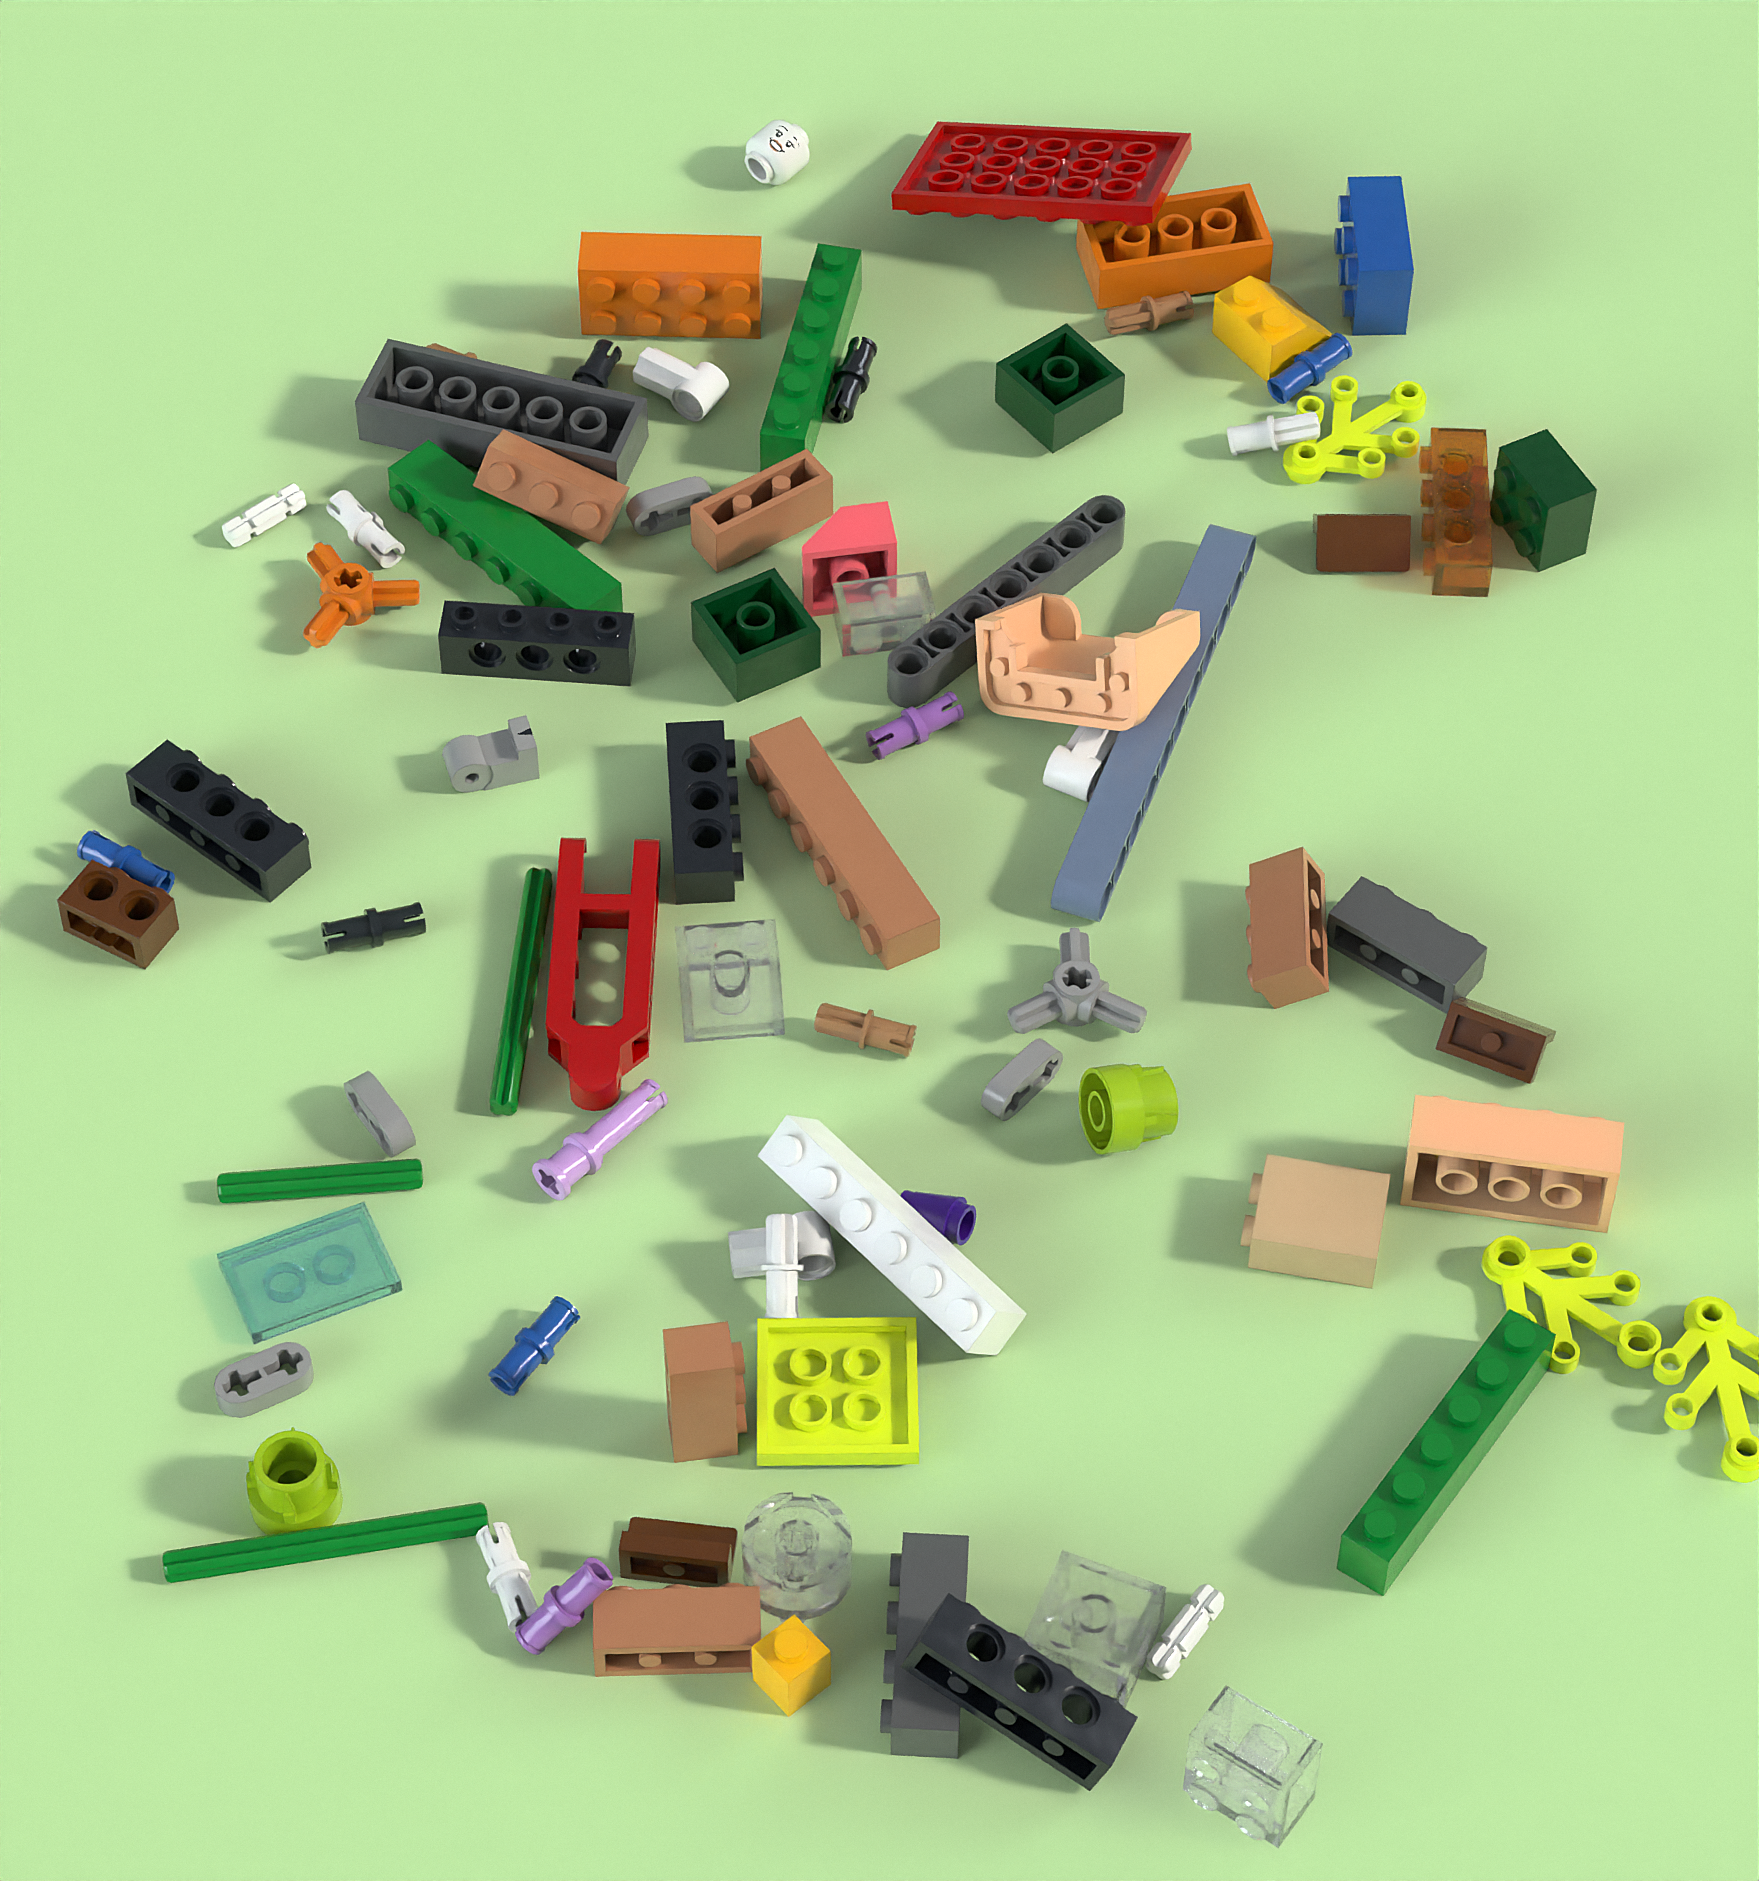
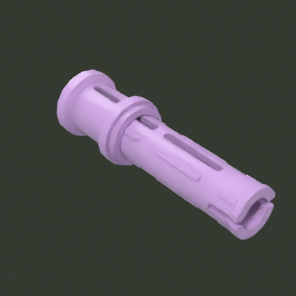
M645 1079L637 1089L593 1124L584 1133H570L563 1140V1147L548 1160L539 1159L532 1166L533 1175L545 1193L558 1201L564 1200L571 1193L570 1187L585 1174L594 1175L601 1168L603 1156L613 1149L659 1109L667 1105L668 1098L664 1091L646 1101L650 1095L660 1088V1085L651 1079Z

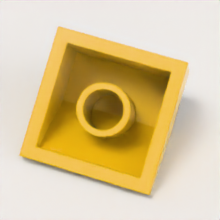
M1249 275L1215 294L1212 333L1266 383L1269 379L1276 377L1292 365L1294 358L1302 351H1312L1333 335L1282 289Z

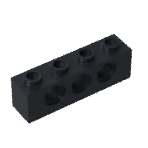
M444 601L438 633L442 674L631 687L636 655L634 613Z
M724 720L666 723L676 905L735 902L734 882L744 881L743 853L733 852L732 843H741L740 814H730V806L739 805L737 776L728 777L727 768H736L735 740L725 739Z
M167 739L125 773L132 806L271 903L312 868L308 846L309 839L301 827L293 822H285L275 815L264 801L259 798L252 799L239 790L228 776L222 773L218 775L206 767L192 751L188 749L182 750Z
M950 1593L947 1594L928 1619L901 1665V1668L1088 1791H1091L1111 1768L1138 1718L1123 1708L1115 1698L1100 1693L1076 1677L1069 1668L1053 1662L1030 1647L1022 1637L1001 1628L983 1616L976 1607L967 1602L960 1601ZM970 1653L973 1654L978 1660H976L975 1658H973V1657L970 1655Z

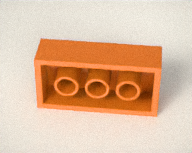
M1250 183L1169 195L1166 197L1154 222L1143 226H1127L1119 221L1084 224L1079 219L1077 220L1076 250L1097 309L1140 302L1143 296L1148 295L1155 299L1177 294L1181 291H1187L1190 295L1219 291L1249 275L1270 283L1274 243Z
M581 232L578 285L582 335L761 339L763 308L762 236Z

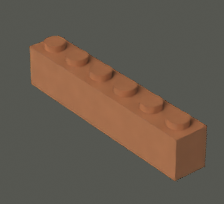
M801 716L750 736V758L746 759V768L752 782L756 786H763L768 794L769 804L778 819L784 818L790 826L791 835L798 850L801 853L807 851L813 860L814 870L820 883L825 887L830 885L836 894L837 904L843 917L847 921L853 919L860 930V937L866 951L870 955L876 954L886 970H890L939 949V915Z

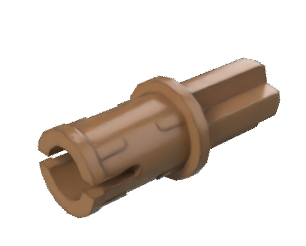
M1187 291L1155 299L1149 295L1143 296L1140 302L1108 309L1104 317V323L1108 332L1112 335L1146 328L1148 331H1154L1161 324L1192 319L1194 309H1185V306L1193 305V301Z
M822 1003L819 1006L814 1021V1028L817 1032L858 1042L860 1049H864L868 1045L902 1054L905 1057L910 1056L915 1040L913 1036L916 1035L917 1031L916 1025H907L874 1016V1010L871 1009L866 1014L828 1003Z

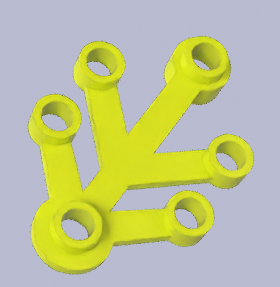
M1347 375L1334 378L1331 382L1330 398L1334 402L1332 433L1317 443V439L1290 445L1283 454V467L1288 477L1296 483L1312 484L1317 482L1327 471L1360 474L1365 478L1374 479L1384 473L1386 460L1384 453L1395 454L1401 458H1410L1416 455L1420 436L1412 428H1398L1393 432L1392 436L1370 433L1393 419L1405 423L1420 420L1424 416L1427 399L1422 387L1413 381H1403L1391 391L1390 400L1351 422L1352 404L1356 402L1358 395V382L1353 377ZM1312 395L1300 398L1297 402L1296 415L1309 413L1306 410H1313L1318 416L1319 423H1321L1324 415V402ZM1343 449L1360 451L1358 457L1336 455V453Z
M1506 1235L1498 1237L1485 1248L1481 1261L1482 1269L1490 1280L1502 1286L1506 1311L1511 1309L1537 1324L1535 1316L1530 1311H1527L1524 1286L1541 1297L1547 1328L1556 1334L1549 1365L1552 1371L1559 1374H1568L1573 1372L1578 1366L1580 1347L1572 1339L1568 1315L1615 1345L1619 1358L1627 1366L1641 1369L1654 1363L1655 1357L1660 1350L1662 1338L1659 1330L1653 1324L1642 1320H1635L1623 1325L1585 1300L1608 1297L1611 1302L1618 1306L1634 1304L1638 1299L1641 1287L1640 1279L1635 1273L1628 1270H1619L1612 1275L1588 1277L1595 1270L1597 1252L1593 1246L1585 1242H1576L1564 1248L1530 1250L1527 1243L1516 1236ZM1583 1257L1587 1259L1588 1262L1584 1264L1578 1263L1574 1261L1573 1258ZM1501 1262H1510L1514 1266L1504 1265ZM1565 1268L1568 1274L1576 1278L1553 1279L1542 1272V1270ZM1626 1285L1632 1290L1624 1292L1617 1289L1616 1286ZM1630 1347H1640L1644 1351H1636ZM1565 1352L1568 1353L1572 1358L1561 1359L1558 1358L1555 1355V1353Z
M1712 1296L1699 1297L1691 1301L1685 1309L1683 1325L1686 1332L1673 1348H1666L1657 1353L1653 1365V1375L1662 1384H1678L1684 1378L1687 1363L1702 1347L1706 1349L1709 1363L1684 1393H1676L1668 1398L1664 1419L1673 1429L1687 1430L1695 1424L1699 1409L1716 1390L1729 1438L1722 1453L1721 1468L1734 1481L1741 1483L1752 1482L1759 1478V1439L1751 1434L1740 1390L1759 1401V1375L1732 1359L1728 1345L1755 1359L1759 1366V1338L1737 1325L1736 1313L1726 1301ZM1704 1317H1711L1717 1321H1709ZM1672 1363L1676 1365L1678 1369L1673 1371L1667 1370L1662 1366V1364ZM1684 1408L1690 1414L1685 1416L1678 1415L1673 1409ZM1738 1451H1746L1753 1456H1743Z

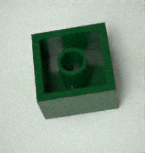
M1067 323L996 363L995 402L1052 454L1123 413L1125 374Z
M1548 429L1499 447L1497 465L1494 470L1492 498L1489 502V513L1493 522L1497 526L1502 527L1514 541L1518 553L1522 557H1526L1534 568L1540 572L1586 554L1597 489Z
M775 568L691 602L692 641L737 703L821 668V629Z

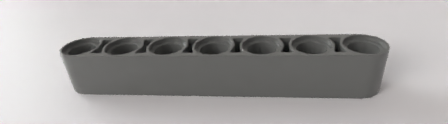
M1100 495L1089 499L893 649L889 654L887 666V693L889 699L895 705L903 708L918 707L924 704L977 663L975 619L1039 593L1063 596L1115 556L1122 549L1124 543L1126 514L1124 504L1119 499L1109 495Z

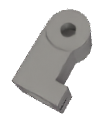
M526 715L509 719L508 729L481 736L461 735L449 741L443 748L442 755L452 786L460 792L486 791L540 778L537 745Z

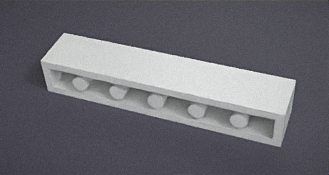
M791 1115L785 1116L758 1157L966 1353L998 1355L1027 1313L819 1120Z

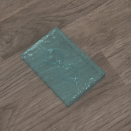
M365 1202L217 1254L218 1265L253 1344L402 1291L401 1279Z

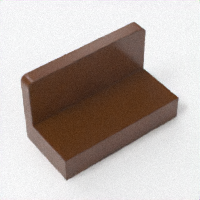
M1313 514V533H1316V569L1318 571H1409L1410 515Z
M1461 997L1451 1002L1435 1049L1531 1084L1535 1080L1545 1048L1548 1043L1553 1041L1556 1031Z
M632 1517L628 1531H622L619 1544L620 1576L625 1579L682 1584L694 1587H719L722 1584L730 1583L738 1541V1531L730 1527Z

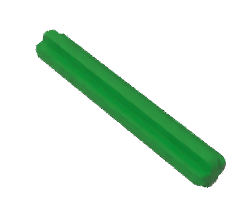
M415 1158L227 1172L218 1175L217 1193L220 1202L237 1203L411 1190L422 1187L423 1168L421 1161Z

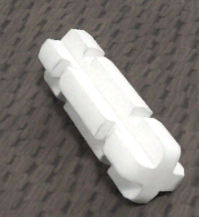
M289 484L277 492L278 497L272 494L241 513L243 518L240 519L239 516H235L223 524V535L226 541L233 547L242 546L252 539L250 536L252 533L257 537L285 520L287 512L289 515H293L306 506L305 494L296 484Z
M1209 1584L1200 1585L1190 1597L1192 1602L1184 1605L1161 1636L1163 1641L1157 1642L1148 1653L1146 1667L1159 1678L1167 1680L1174 1675L1181 1665L1179 1663L1180 1659H1186L1209 1628L1207 1623L1214 1621L1223 1609V1594Z

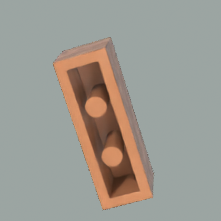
M504 429L488 446L473 484L474 487L597 544H601L614 528L630 487Z
M805 449L690 506L692 546L716 573H719L833 515V476L808 449Z
M1303 846L1249 864L1250 885L1246 887L1245 895L1250 907L1251 924L1246 928V935L1251 947L1252 964L1248 965L1247 974L1253 990L1256 993L1261 992L1274 1009L1329 992L1324 872Z
M728 1321L663 1329L667 1415L674 1463L738 1455V1434L747 1433L744 1404H746V1393L743 1378L745 1364L741 1341L731 1343Z
M726 1583L719 1587L700 1588L673 1584L663 1589H634L629 1586H615L602 1592L593 1601L595 1677L752 1672V1646L761 1640L760 1586H745L740 1583Z

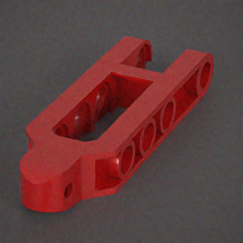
M561 837L545 1026L548 1039V1055L568 1072L571 1100L577 1107L583 1110L601 1111L616 1104L621 1095L622 1077L649 1057L661 869L660 839H635L631 894L585 893L584 853H587L586 838ZM583 928L628 929L623 1016L612 1026L580 1025L575 1020V979H579L578 940H582Z

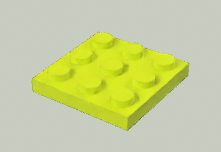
M916 1317L757 1318V1466L919 1464Z

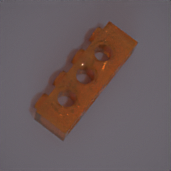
M1431 427L1428 446H1420L1419 474H1427V480H1421L1420 507L1428 508L1429 514L1423 513L1421 540L1430 542V548H1424L1423 576H1431L1432 595L1488 597L1493 558L1486 429Z

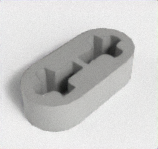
M696 476L688 477L636 494L627 504L626 513L638 534L643 536L656 535L691 524L690 506L714 494L703 478Z
M1035 1039L991 1079L982 1094L981 1106L1003 1121L1009 1120L1055 1077L1062 1064L1063 1054L1043 1039Z
M366 1071L344 1083L345 1094L352 1109L389 1157L392 1158L416 1145L415 1136L407 1118L370 1071Z
M284 1342L228 1365L215 1378L214 1387L219 1408L223 1413L231 1417L243 1418L306 1391L311 1385L314 1376L309 1351L298 1343ZM289 1363L293 1369L297 1368V1372L288 1375L285 1370H280V1367ZM240 1384L244 1390H248V1393L239 1396L231 1388Z

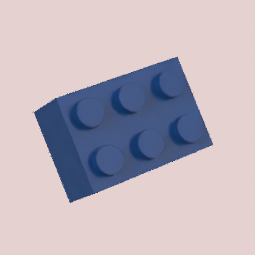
M1401 176L1348 177L1346 195L1338 196V221L1343 222L1342 228H1335L1334 232L1335 255L1343 256V259L1338 261L1339 286H1346L1347 289L1342 292V316L1350 317L1352 336L1406 335L1414 267Z

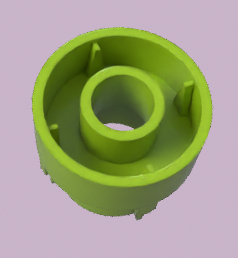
M1114 1064L1088 1068L1082 1075L1078 1100L1080 1119L1085 1137L1096 1153L1103 1155L1132 1151L1137 1149L1142 1142L1160 1139L1161 1136L1171 1135L1175 1131L1179 1113L1178 1098L1174 1083L1170 1075L1164 1070V1066L1142 1067L1140 1064Z
M291 1427L290 1431L276 1433L263 1441L255 1453L254 1461H248L249 1472L246 1474L250 1510L256 1525L267 1535L333 1525L341 1512L343 1503L338 1469L332 1459L324 1453L321 1444L313 1436L305 1432L296 1431L294 1427Z

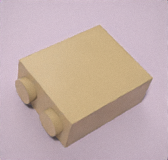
M1267 1154L1263 1174L1253 1173L1248 1203L1257 1205L1256 1215H1245L1241 1246L1250 1247L1248 1268L1372 1288L1391 1174Z

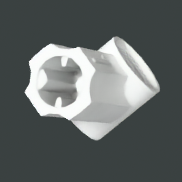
M647 347L639 355L638 362L633 370V382L670 399L675 410L681 416L693 422L700 421L723 398L730 387L725 374L714 364L700 362L694 367L657 348Z
M1078 726L1067 745H1058L1052 752L1044 771L1043 784L1089 803L1120 731Z
M803 1211L793 1214L797 1218L798 1265H803V1271H798V1279L804 1281L817 1280L829 1275L836 1266L829 1223L816 1211ZM766 1227L728 1232L730 1260L734 1279L766 1275V1272L761 1271V1266L766 1265Z

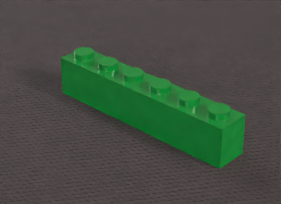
M820 243L817 245L760 430V472L805 449H808L813 454L825 414V406L828 403L833 387V375L839 366L862 289V250Z
M429 439L387 468L390 487L389 497L393 505L399 511L407 512L421 522L432 536H439L454 547L461 558L467 561L471 560L483 569L494 583L502 584L516 594L525 606L623 612L621 582L523 509L474 487L473 484L477 475Z
M1511 1309L1507 1311L1341 1535L1337 1570L1384 1596L1548 1371L1556 1334Z

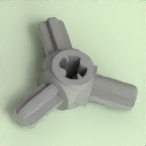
M1070 928V932L1060 935V964L1053 971V979L1044 983L1043 993L1010 1008L1007 1012L1011 1027L1016 1033L1020 1034L1030 1032L1055 1019L1061 1024L1083 1026L1093 1023L1096 1018L1126 1032L1137 1033L1144 1025L1147 1016V1010L1144 1007L1109 992V983L1100 979L1098 969L1094 964L1090 963L1089 936L1087 933L1080 932L1079 928Z

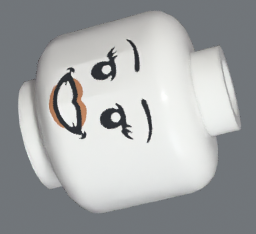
M784 120L771 121L747 141L746 167L752 176L761 183H770L772 185L784 184L809 162L810 152L807 134L797 124H790Z

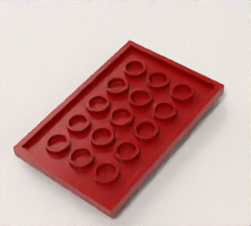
M937 121L892 191V210H905L911 215L944 212L958 218L983 214L993 215L994 218L1000 220H1009L1022 216L1036 217L1037 220L1042 222H1054L1059 219H1079L1084 224L1119 221L1127 226H1143L1154 222L1192 150L1191 133Z

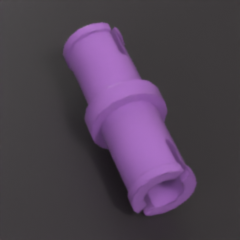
M948 691L943 696L917 709L913 706L901 711V717L875 730L866 732V740L869 747L887 739V741L877 745V748L872 751L873 755L878 760H882L885 756L913 742L920 745L928 741L929 734L955 721L964 719L961 704L943 712V710L952 707V703L958 700L956 695Z
M590 1557L584 1561L583 1565L562 1586L555 1585L551 1587L543 1597L544 1603L530 1617L516 1627L515 1636L521 1646L528 1652L539 1655L566 1627L576 1626L584 1618V1610L602 1592L613 1585V1576L606 1565L596 1558Z

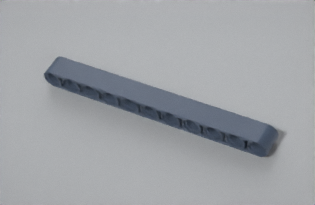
M1213 524L1208 526L1172 609L1199 611V645L1145 721L1129 730L1119 732L1056 879L1051 899L1052 909L1097 922L1102 920L1250 568L1256 545L1255 535Z

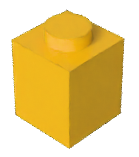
M794 1614L752 1646L753 1681L789 1717L831 1685V1651Z

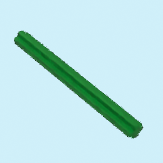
M532 867L526 872L489 1098L490 1110L495 1115L504 1114L512 1116L518 1108L553 885L552 873L547 868L538 869Z
M478 1502L168 1550L163 1553V1570L167 1582L175 1583L476 1536L477 1532L487 1525L489 1528L488 1514L485 1504Z

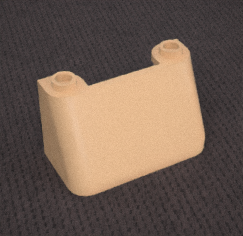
M1048 593L1036 594L975 619L978 681L981 699L988 709L999 715L1116 731L1129 730L1145 721L1195 652L1200 642L1199 611L1183 609L1170 610L1161 615L1156 622V626L1140 633L1124 632L1115 636V638L1082 634L1079 611L1068 597Z

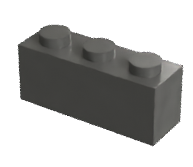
M1363 876L1359 878L1328 913V946L1446 1014L1452 1001L1461 997L1466 998L1483 978L1488 947L1479 943L1472 935L1456 930L1437 919L1431 912L1419 909L1395 895L1389 888L1377 885Z

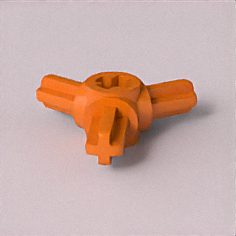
M321 542L313 545V550L307 553L309 564L321 578L320 589L323 593L319 599L321 609L305 627L303 632L304 638L314 648L328 645L343 625L355 626L366 622L371 615H375V607L415 606L420 602V585L417 580L374 581L373 572L368 573L363 566L356 563H344L331 545H324Z

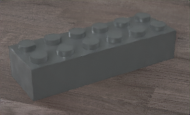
M387 339L355 400L359 440L411 452L429 439L461 464L478 468L482 464L488 446L504 429L626 485L649 437L647 398L392 339Z

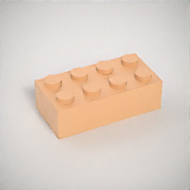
M1415 1095L1400 1205L1607 1233L1620 1176L1624 1122L1610 1121L1595 1116L1580 1117L1557 1114L1549 1110L1505 1107L1497 1103L1482 1104L1452 1100L1444 1096Z

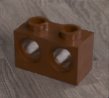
M94 860L88 863L57 899L63 931L143 969L150 965L179 930L174 898L165 890L157 886L149 887L130 878L127 873L117 867L109 868Z

